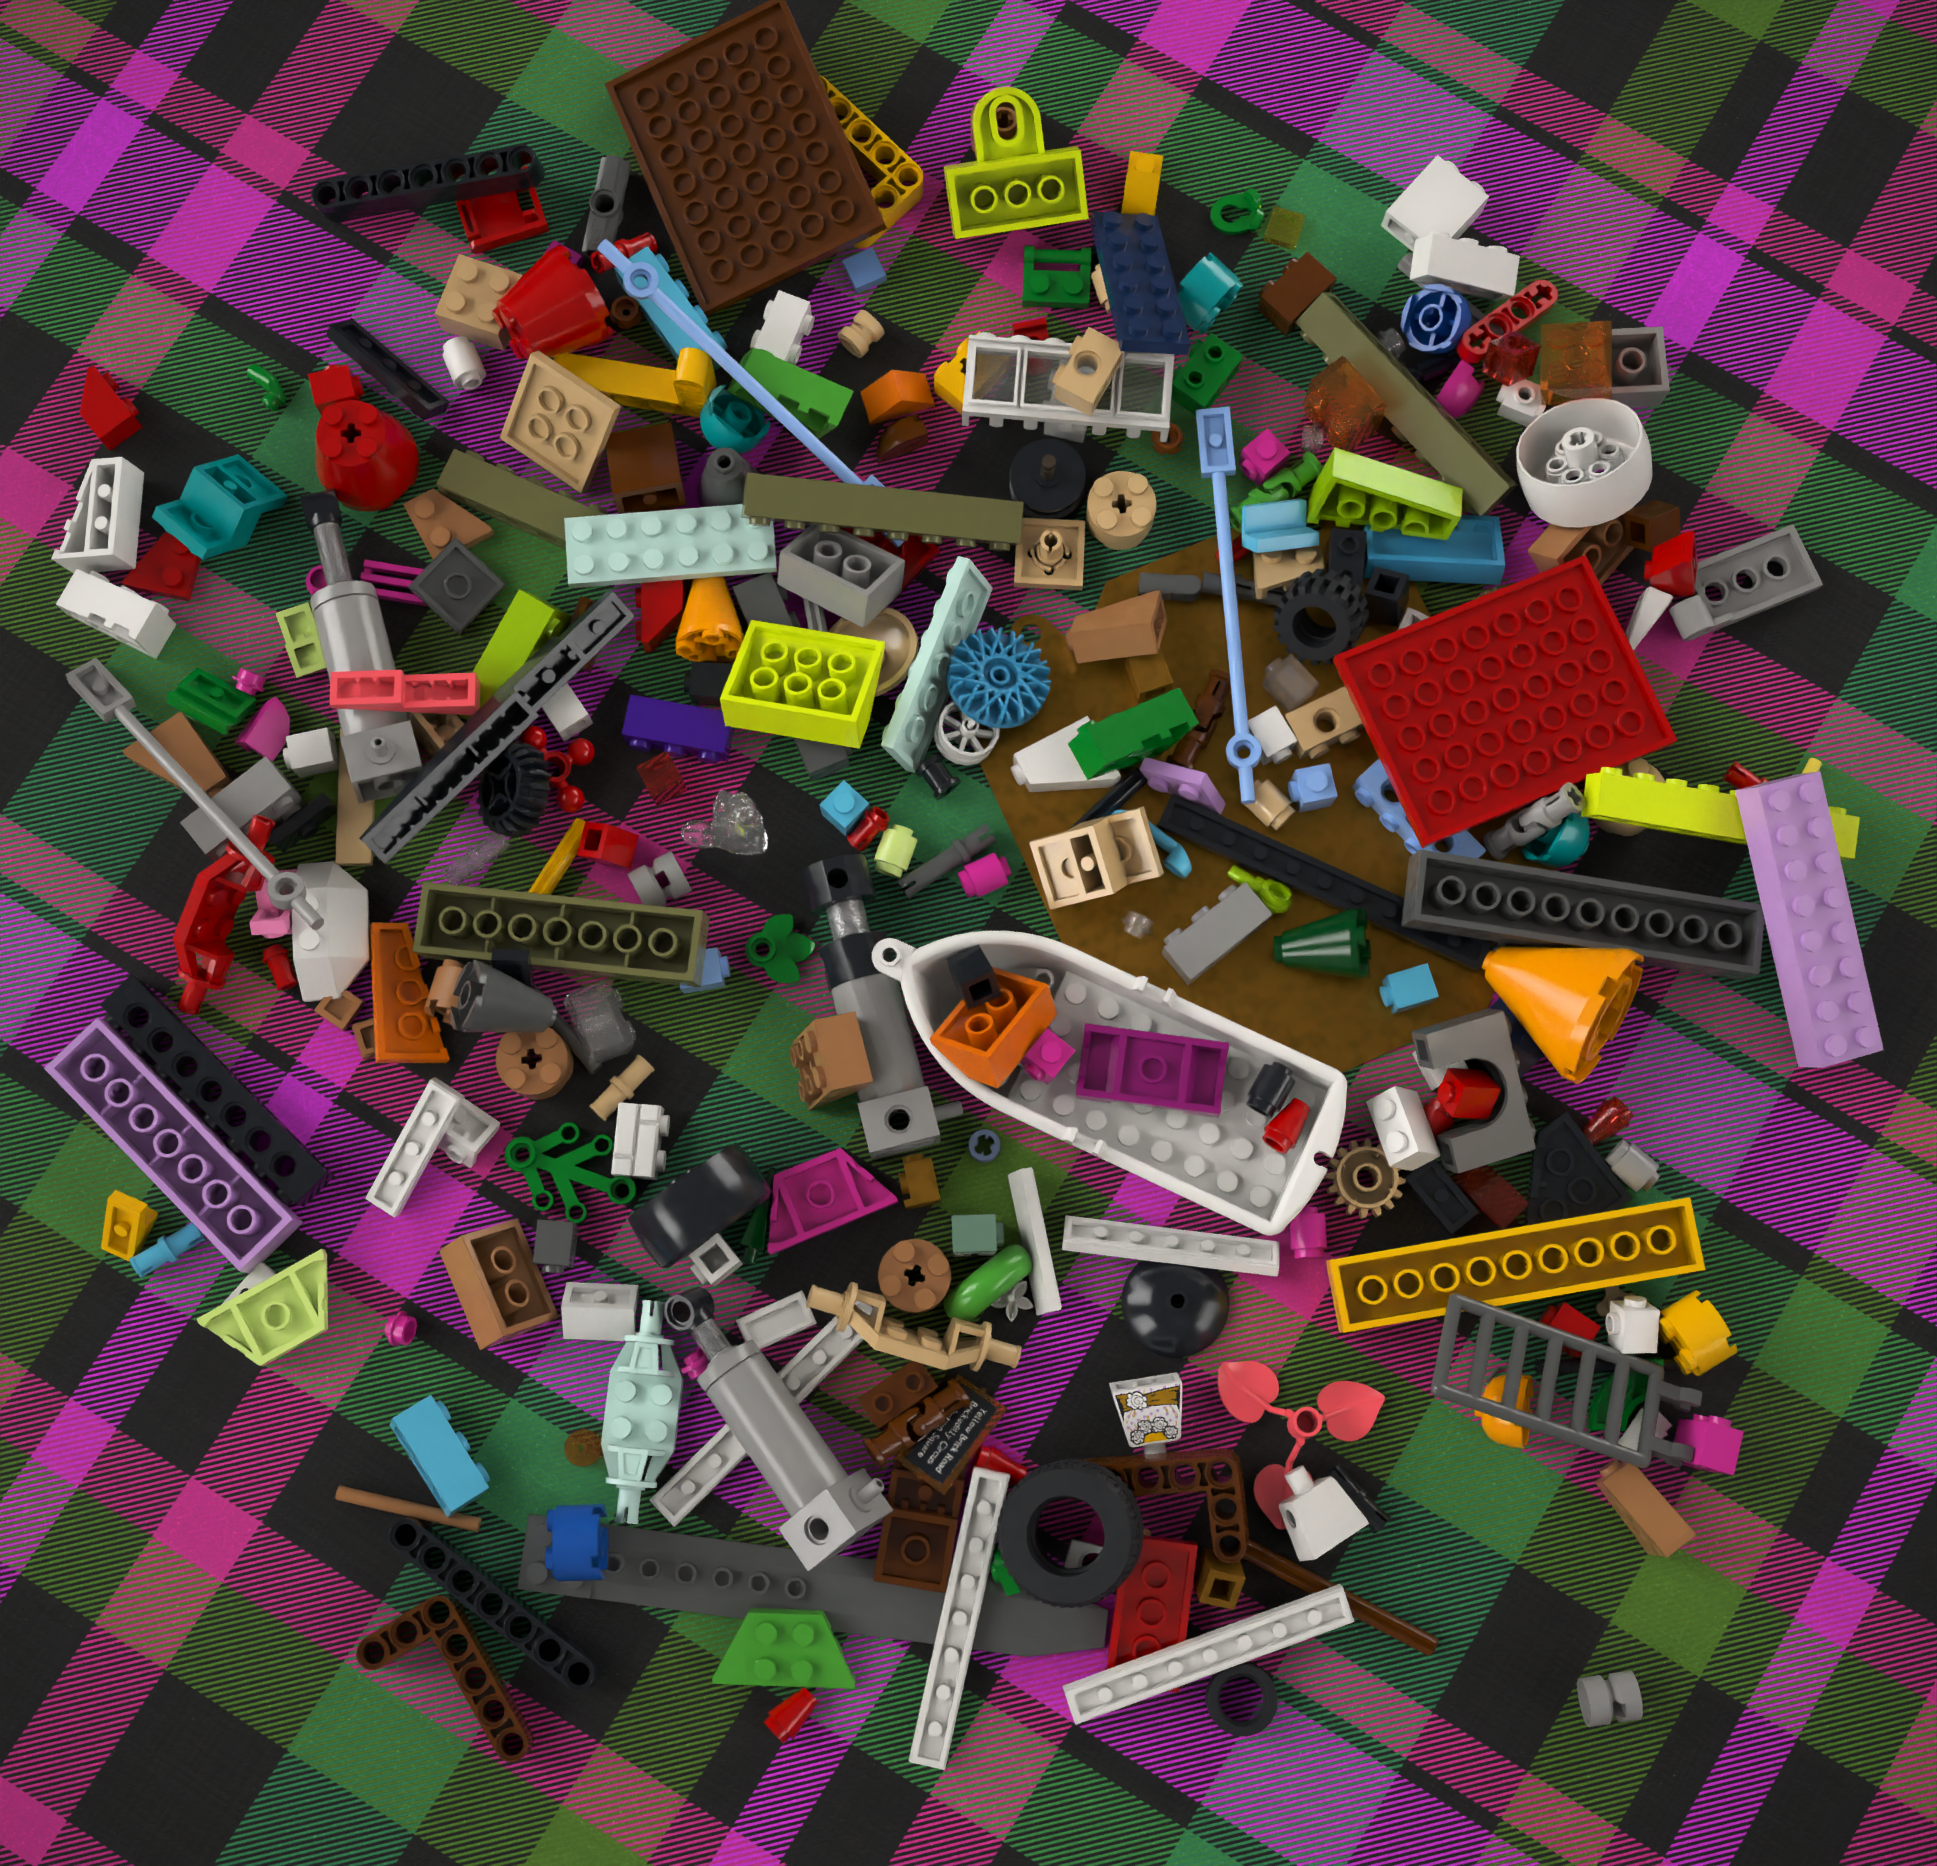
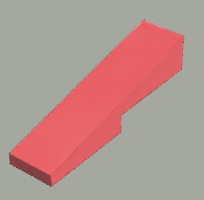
M402 670L331 672L330 707L336 709L474 715L480 709L481 683L476 673L405 675Z

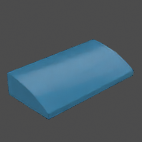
M1462 515L1448 540L1402 535V531L1399 529L1376 532L1370 530L1371 525H1362V531H1367L1363 578H1371L1375 567L1408 574L1409 580L1491 585H1500L1506 565L1499 517Z

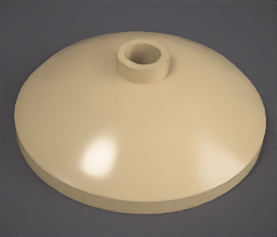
M889 607L884 608L865 628L842 617L828 630L829 633L885 641V650L875 697L899 685L907 677L909 667L918 655L919 642L913 625L905 615Z

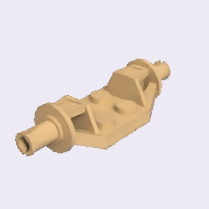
M851 1282L843 1294L817 1287V1285L811 1286L806 1307L837 1315V1331L844 1332L849 1324L874 1350L942 1370L970 1363V1370L977 1372L985 1359L1010 1366L1014 1369L1018 1365L1022 1347L992 1339V1325L989 1322L984 1321L981 1325L953 1316L944 1338H938L939 1333L931 1329L918 1327V1330L915 1331L905 1328L904 1323L891 1317L883 1318L886 1306L884 1296L858 1289V1283ZM859 1301L874 1306L871 1314L868 1315L855 1302ZM959 1332L976 1336L958 1338Z

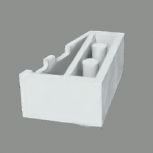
M123 457L91 459L76 497L79 504L72 520L67 519L64 530L67 533L60 550L55 549L51 559L72 573L76 569L85 573H90L91 570L103 572L135 569L144 472Z

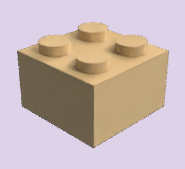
M459 254L434 313L442 331L457 336H464L469 340L505 351L510 335L506 328L501 329L496 323L492 310L497 308V301L523 275Z

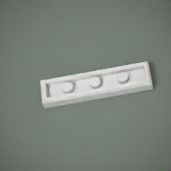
M436 1077L430 1079L365 1198L366 1200L394 1218L400 1215L465 1097L463 1094Z
M1032 1167L1019 1169L1008 1174L1022 1247L1028 1251L1032 1258L1033 1267L1028 1276L1036 1315L1038 1316L1061 1310L1062 1305L1034 1171Z

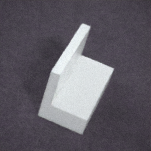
M566 1282L561 1304L563 1339L624 1341V1335L635 1336V1314L639 1298V1286Z

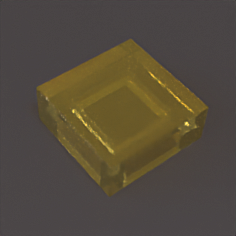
M1274 206L1263 241L1295 251L1306 215Z

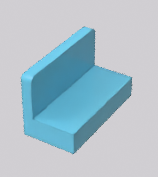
M1292 499L1244 505L1242 507V547L1256 553L1319 546V532L1306 527V500Z

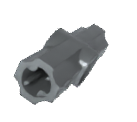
M608 155L601 158L595 190L589 199L590 214L582 247L583 256L588 258L591 257L593 252L599 251L597 247L604 239L614 244L618 226L623 220L622 207L631 164L619 156ZM602 206H614L613 209L607 213L599 212Z

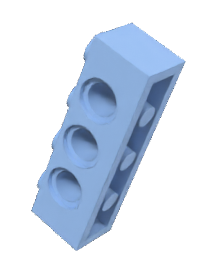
M1378 759L1357 778L1352 786L1355 790L1356 798L1365 807L1369 808L1371 806L1380 815L1379 820L1382 825L1390 832H1396L1404 840L1406 849L1412 855L1419 850L1440 852L1435 848L1434 844L1422 849L1400 801L1390 802L1385 798L1384 790H1393L1394 792L1395 790L1380 759ZM1466 830L1443 840L1448 845V852L1440 853L1479 859L1487 850Z

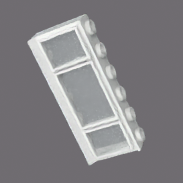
M987 332L969 335L962 426H969V417L976 416L990 418L989 425L993 427L1003 426V419L1024 420V428L1028 430L1037 429L1038 422L1058 423V431L1063 433L1071 432L1072 424L1092 426V434L1105 435L1107 427L1127 429L1126 436L1129 438L1140 437L1141 430L1160 431V442H1166L1170 428L1175 354L1125 352L1121 365L1090 417L1054 398L1055 384L1052 383V380L1061 364L1066 366L1072 357L1069 355V350L1073 343H1065L1058 338H1048L1045 341L1031 340L1023 335L1003 338L996 337V335ZM1082 366L1078 369L1085 375L1095 372L1089 366Z

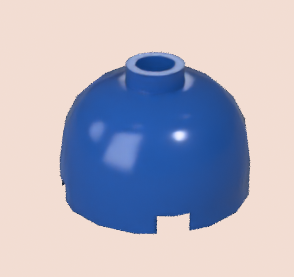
M1427 284L1422 287L1424 289L1417 295L1412 294L1407 300L1401 317L1402 332L1406 333L1411 347L1428 354H1445L1456 349L1464 332L1471 327L1469 304L1458 291L1442 284Z

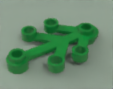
M564 1123L560 1126L559 1130L536 1141L528 1137H517L509 1142L505 1149V1161L512 1170L523 1173L533 1195L532 1204L535 1209L541 1212L550 1211L554 1207L555 1197L551 1192L545 1190L537 1168L551 1173L565 1204L566 1218L576 1224L586 1221L588 1209L579 1201L570 1180L607 1193L610 1200L617 1205H628L637 1196V1186L627 1176H616L610 1179L576 1166L596 1156H609L614 1150V1142L607 1135H597L591 1143L556 1159L543 1153L562 1143L567 1145L576 1144L581 1138V1131L574 1123ZM569 1127L574 1128L576 1131L575 1137L571 1140H566L563 1136L565 1129ZM602 1139L609 1142V1148L605 1152H599L596 1147L597 1143ZM521 1149H528L529 1158L523 1162L519 1161L517 1158L518 1152ZM621 1185H627L630 1190L628 1196L620 1198L617 1195V1189ZM547 1194L550 1199L549 1204L546 1207H539L537 1203L539 1196ZM576 1206H580L583 1209V1215L579 1219L571 1217V1210Z

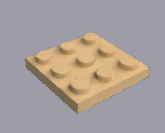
M537 350L530 354L499 438L578 492L583 493L590 486L621 406Z

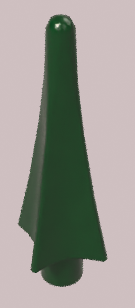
M774 1167L769 1168L765 1179L771 1189L770 1197L754 1209L739 1243L741 1245L740 1248L744 1249L742 1262L755 1265L758 1253L765 1254L769 1208L773 1190V1179L776 1174Z

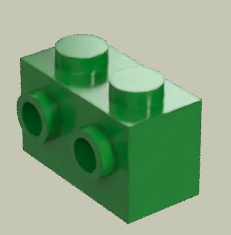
M1210 333L1204 342L1199 339L1188 354L1190 360L1184 367L1179 365L1173 371L1171 399L1195 416L1196 410L1209 409L1240 370L1244 357L1243 354L1213 333Z

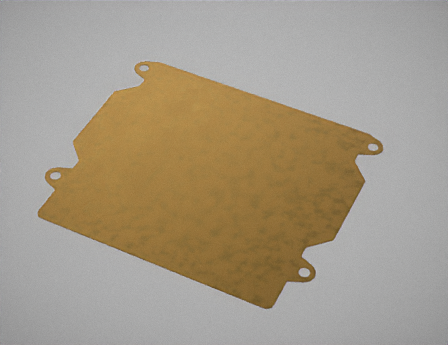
M1320 520L1321 530L1318 531L1319 546L1311 547H1322L1324 570L1327 540L1332 528L1362 531V525L1350 523L1349 528L1335 526L1336 521ZM1234 528L1230 529L1231 541L1241 535ZM1217 535L1107 581L1096 609L1137 597L1140 572L1172 574V576L1195 575L1200 579L1201 584L1204 571L1221 575L1220 564L1215 558L1218 551ZM1251 551L1234 563V573L1242 575V579L1254 581L1253 551ZM1363 578L1362 596H1364L1370 578ZM1409 580V601L1402 618L1408 607L1431 617L1414 581ZM1199 593V597L1193 602L1171 599L1163 600L1167 623L1160 648L1173 681L1171 691L1180 688L1192 710L1197 709L1195 701L1198 695L1203 694L1210 680L1208 674L1211 669H1218L1230 674L1223 596L1210 593ZM1238 599L1237 606L1248 720L1275 705L1284 717L1285 714L1345 686L1338 676L1339 672L1334 662L1333 664L1325 665L1321 661L1318 666L1311 665V660L1306 659L1303 663L1297 660V654L1293 652L1290 655L1285 651L1287 645L1279 643L1277 637L1280 632L1274 631L1273 627L1276 621L1273 618L1274 611L1277 608L1276 605ZM1306 607L1309 617L1316 624L1323 627H1336L1334 619L1327 611L1318 607ZM1024 615L1012 625L1011 631H1015L1016 638L1021 635L1023 627L1029 624L1036 625L1041 630V638L1034 643L1033 650L1040 648L1039 659L1041 662L1047 660L1046 667H1050V673L1047 677L1048 680H1051L1050 691L1040 711L1031 720L1016 727L1000 728L996 744L988 757L980 762V765L1062 943L1135 977L1145 976L1148 978V983L1167 991L1169 987L1175 991L1177 996L1327 1064L1341 1073L1413 1042L1411 1031L1489 1007L1495 990L1485 979V970L1481 968L1477 973L1367 923L1368 927L1365 933L1366 939H1370L1371 960H1369L1370 978L1352 979L1285 967L1284 964H1276L1273 946L1274 936H1280L1284 931L1342 912L1291 888L1289 889L1292 893V904L1288 911L1272 913L1273 915L1266 924L1190 985H1187L1161 954L1163 947L1166 946L1163 940L1180 927L1184 931L1193 924L1191 917L1203 907L1207 906L1211 910L1221 902L1217 897L1232 884L1237 888L1241 886V884L1227 876L1234 864L1255 878L1261 877L1264 880L1269 878L1163 831L1165 834L1182 845L1188 855L1192 871L1185 879L1179 878L1166 868L1163 861L1169 853L1155 843L1164 872L1161 876L1128 884L1114 894L1050 910L1029 842L1067 831L1113 787L1029 792L1025 784L1020 786L1011 771V767L1014 766V754L1086 716L1089 717L1090 721L1095 720L1099 722L1114 713L1123 712L1146 701L1137 702L1125 668L1126 657L1077 663L1074 651L1068 649L1066 637L1047 619L1039 615ZM1367 619V625L1353 648L1395 632L1398 627ZM1024 640L1022 641V642H1023L1025 645H1027L1028 647H1029V645L1031 644V643L1025 642ZM1230 691L1224 704L1226 709L1222 717L1217 720V727L1206 749L1201 750L1194 764L1196 771L1204 772L1208 775L1225 801L1226 805L1221 816L1405 898L1409 857L1412 854L1406 849L1404 840L1396 832H1390L1382 825L1379 820L1380 815L1371 806L1369 808L1365 807L1358 801L1355 796V790L1352 788L1357 778L1379 759L1365 727L1363 726L1362 730L1359 731L1361 735L1355 740L1344 745L1338 741L1328 746L1330 750L1318 758L1311 759L1310 756L1299 760L1293 749L1291 750L1293 755L1277 765L1271 761L1263 766L1261 761H1259L1252 768L1254 782L1259 779L1264 783L1269 779L1291 801L1288 782L1291 780L1296 769L1330 763L1338 795L1333 805L1298 813L1296 802H1292L1290 806L1296 812L1276 831L1271 825L1267 827L1241 803L1239 772L1229 764L1226 757L1227 743L1235 736L1232 694ZM958 711L957 715L961 721L960 711ZM1324 719L1316 721V725L1321 731H1333V726L1329 721ZM979 724L978 729L989 731L988 726ZM976 737L983 749H986L991 739ZM1178 742L1161 756L1153 759L1166 762L1168 755L1173 754ZM1242 749L1238 751L1237 755L1244 759L1250 756V752ZM1142 762L1118 770L1121 775L1120 780L1133 768L1137 767L1140 769ZM1147 781L1118 810H1131L1144 806L1148 821L1157 827L1171 794L1152 789ZM1384 790V796L1388 801L1399 802L1393 790ZM1525 806L1467 831L1486 849L1483 836L1490 830L1496 831L1506 825L1507 819L1524 810ZM1443 840L1434 844L1438 851L1448 852V845ZM1519 845L1510 850L1509 854L1502 860L1492 857L1488 850L1479 858L1557 871L1556 868L1546 867L1527 859ZM1509 944V947H1519L1515 944ZM1428 963L1439 997L1432 1003L1392 1014L1390 1006L1385 1007L1380 995L1379 988L1383 986L1382 980L1389 974Z

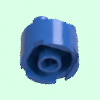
M604 1504L558 1505L556 1509H548L547 1530L552 1532V1547H546L545 1565L547 1570H552V1577L556 1578L558 1582L605 1579V1575L601 1570H607L609 1534L608 1528L601 1527L600 1517H607Z

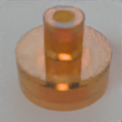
M582 1429L573 1432L565 1442L564 1450L567 1459L572 1464L581 1467L594 1464L602 1454L601 1438L591 1430ZM581 1445L584 1446L583 1451L580 1450Z

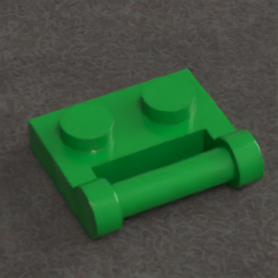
M1024 245L1022 306L1089 309L1091 247H1081L1080 251L1034 249V245ZM1034 263L1080 264V272L1034 270Z

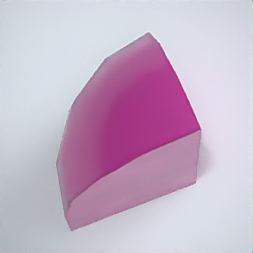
M1463 359L1459 362L1436 398L1454 419L1465 415L1475 405L1485 386L1484 381L1477 382L1472 376L1475 369Z
M277 697L271 698L262 705L235 740V743L250 752L253 749L262 758L266 756L271 762L275 760L284 747L286 736H289L290 733L289 715L285 706Z

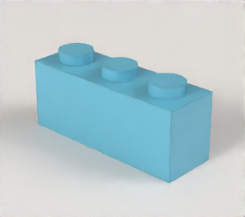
M429 1395L393 1417L390 1427L448 1518L484 1495L489 1489L487 1482L490 1481V1478L480 1462L474 1464L467 1453L470 1450V1446L464 1435L460 1431L455 1433L450 1426L448 1420L451 1419V1416L446 1406L440 1400L435 1402L432 1395Z

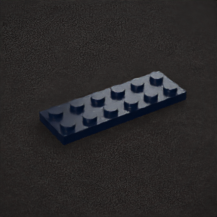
M1093 211L1090 225L1120 351L1188 355L1191 343L1158 216L1146 213L1124 214L1114 211Z

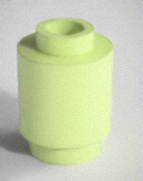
M894 824L892 829L887 828L883 832L874 861H876L874 870L887 876L901 879L903 871L907 872L918 841L912 837L913 830Z

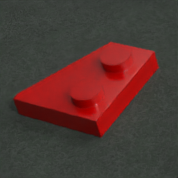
M165 532L136 564V568L132 569L123 579L122 585L135 591L190 601L201 558L192 554L189 548L175 536Z

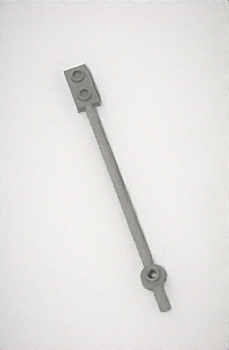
M97 658L66 674L68 683L105 723L117 718L268 881L267 892L272 905L283 910L294 909L313 930H318L323 926L324 919L305 900L307 892L302 877L294 872L280 873L129 711L136 707L134 698Z

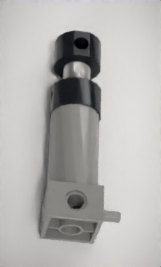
M848 854L809 865L801 873L811 913L828 916L833 934L832 937H834L833 942L824 945L819 950L825 966L828 988L832 993L837 1015L856 1012L873 1082L865 1089L857 1091L859 1100L857 1105L871 1159L875 1160L941 1143L937 1121L962 1115L964 1113L960 1101L933 1107L928 1086H925L899 982L879 972L872 962L874 946L879 941L889 938V935L885 931L871 932L869 930L864 905L874 901L877 896L867 857L864 854ZM837 881L847 883L842 888L831 887ZM891 951L886 952L883 956V959L887 962L895 960ZM896 1117H905L909 1120L908 1126L903 1130H895L890 1124Z

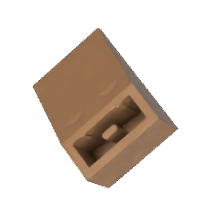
M855 1011L815 1019L792 1042L793 1047H790L789 1050L790 1059L793 1067H798L801 1081L798 1082V1091L802 1102H807L808 1110H814L865 1089L873 1082Z

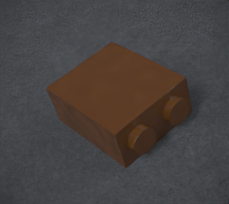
M671 422L610 434L606 443V452L612 493L618 514L658 511L687 505L678 450Z

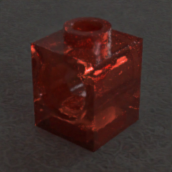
M1515 331L1489 341L1482 373L1507 387L1527 379L1534 374L1541 345Z
M668 751L636 767L657 807L688 791Z

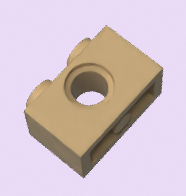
M1088 327L1083 338L1079 335L1075 338L1069 350V355L1072 357L1066 366L1061 364L1052 380V383L1055 384L1054 398L1091 417L1121 365L1125 351H1120L1117 341ZM1082 366H1089L1095 372L1085 375L1078 369Z
M1345 686L1284 715L1285 721L1297 739L1294 750L1299 760L1310 756L1311 759L1318 758L1330 750L1328 746L1338 741L1344 745L1355 740L1361 735L1359 731L1364 726ZM1321 719L1329 721L1333 726V731H1321L1317 727L1316 721Z

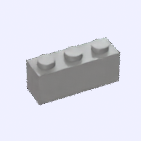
M1246 882L1238 888L1234 884L1229 886L1217 897L1221 902L1211 910L1207 906L1203 907L1191 917L1193 922L1191 926L1184 931L1179 927L1163 940L1166 946L1163 947L1161 954L1187 985H1190L1266 924L1273 915Z

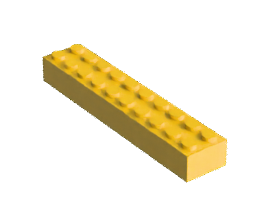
M1690 1197L1326 1260L1338 1329L1342 1333L1443 1316L1446 1313L1448 1298L1453 1293H1459L1493 1306H1500L1705 1270Z

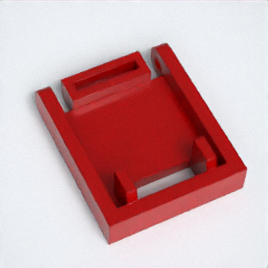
M528 165L523 166L521 170L526 169ZM535 187L455 202L467 239L470 242L471 251L474 254L549 232ZM529 189L535 210L530 209L522 212L516 193Z

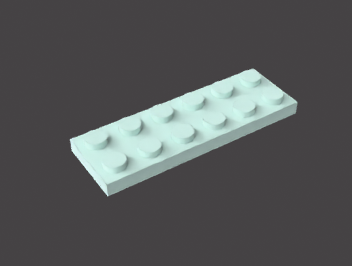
M742 504L564 518L568 585L570 588L777 572L774 521H770L769 527L749 525V519L741 518Z
M958 556L954 566L947 574L945 589L941 598L935 603L934 615L929 628L922 635L921 647L916 660L909 667L905 687L896 699L895 711L890 723L884 728L881 746L909 772L915 773L917 768L922 765L934 735L935 724L950 696L946 682V670L949 660L962 639L965 641L970 633L975 634L993 590L989 582L968 558Z

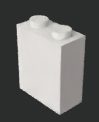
M1437 155L1388 208L1381 226L1411 251H1414L1415 240L1429 235L1430 231H1444L1450 234L1449 238L1457 240L1483 212L1489 195L1485 193L1480 184L1470 181L1463 176L1452 162L1445 161Z

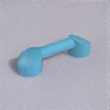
M1115 810L1112 814L1120 813L1127 810ZM1148 821L1154 842L1169 853L1163 864L1173 874L1185 879L1192 871V866L1184 848L1180 843H1177Z

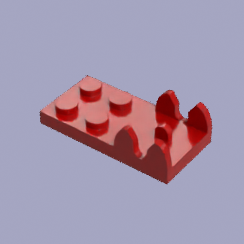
M1144 1535L1142 1540L1143 1547L1138 1563L1125 1582L1116 1589L1106 1670L1186 1641L1198 1550L1197 1541ZM1180 1687L1171 1689L1169 1691L1179 1693Z

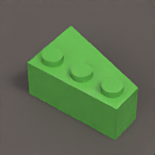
M753 347L743 356L739 364L818 439L838 426L854 392L779 359L764 349ZM734 378L732 379L727 389L729 393L776 419Z

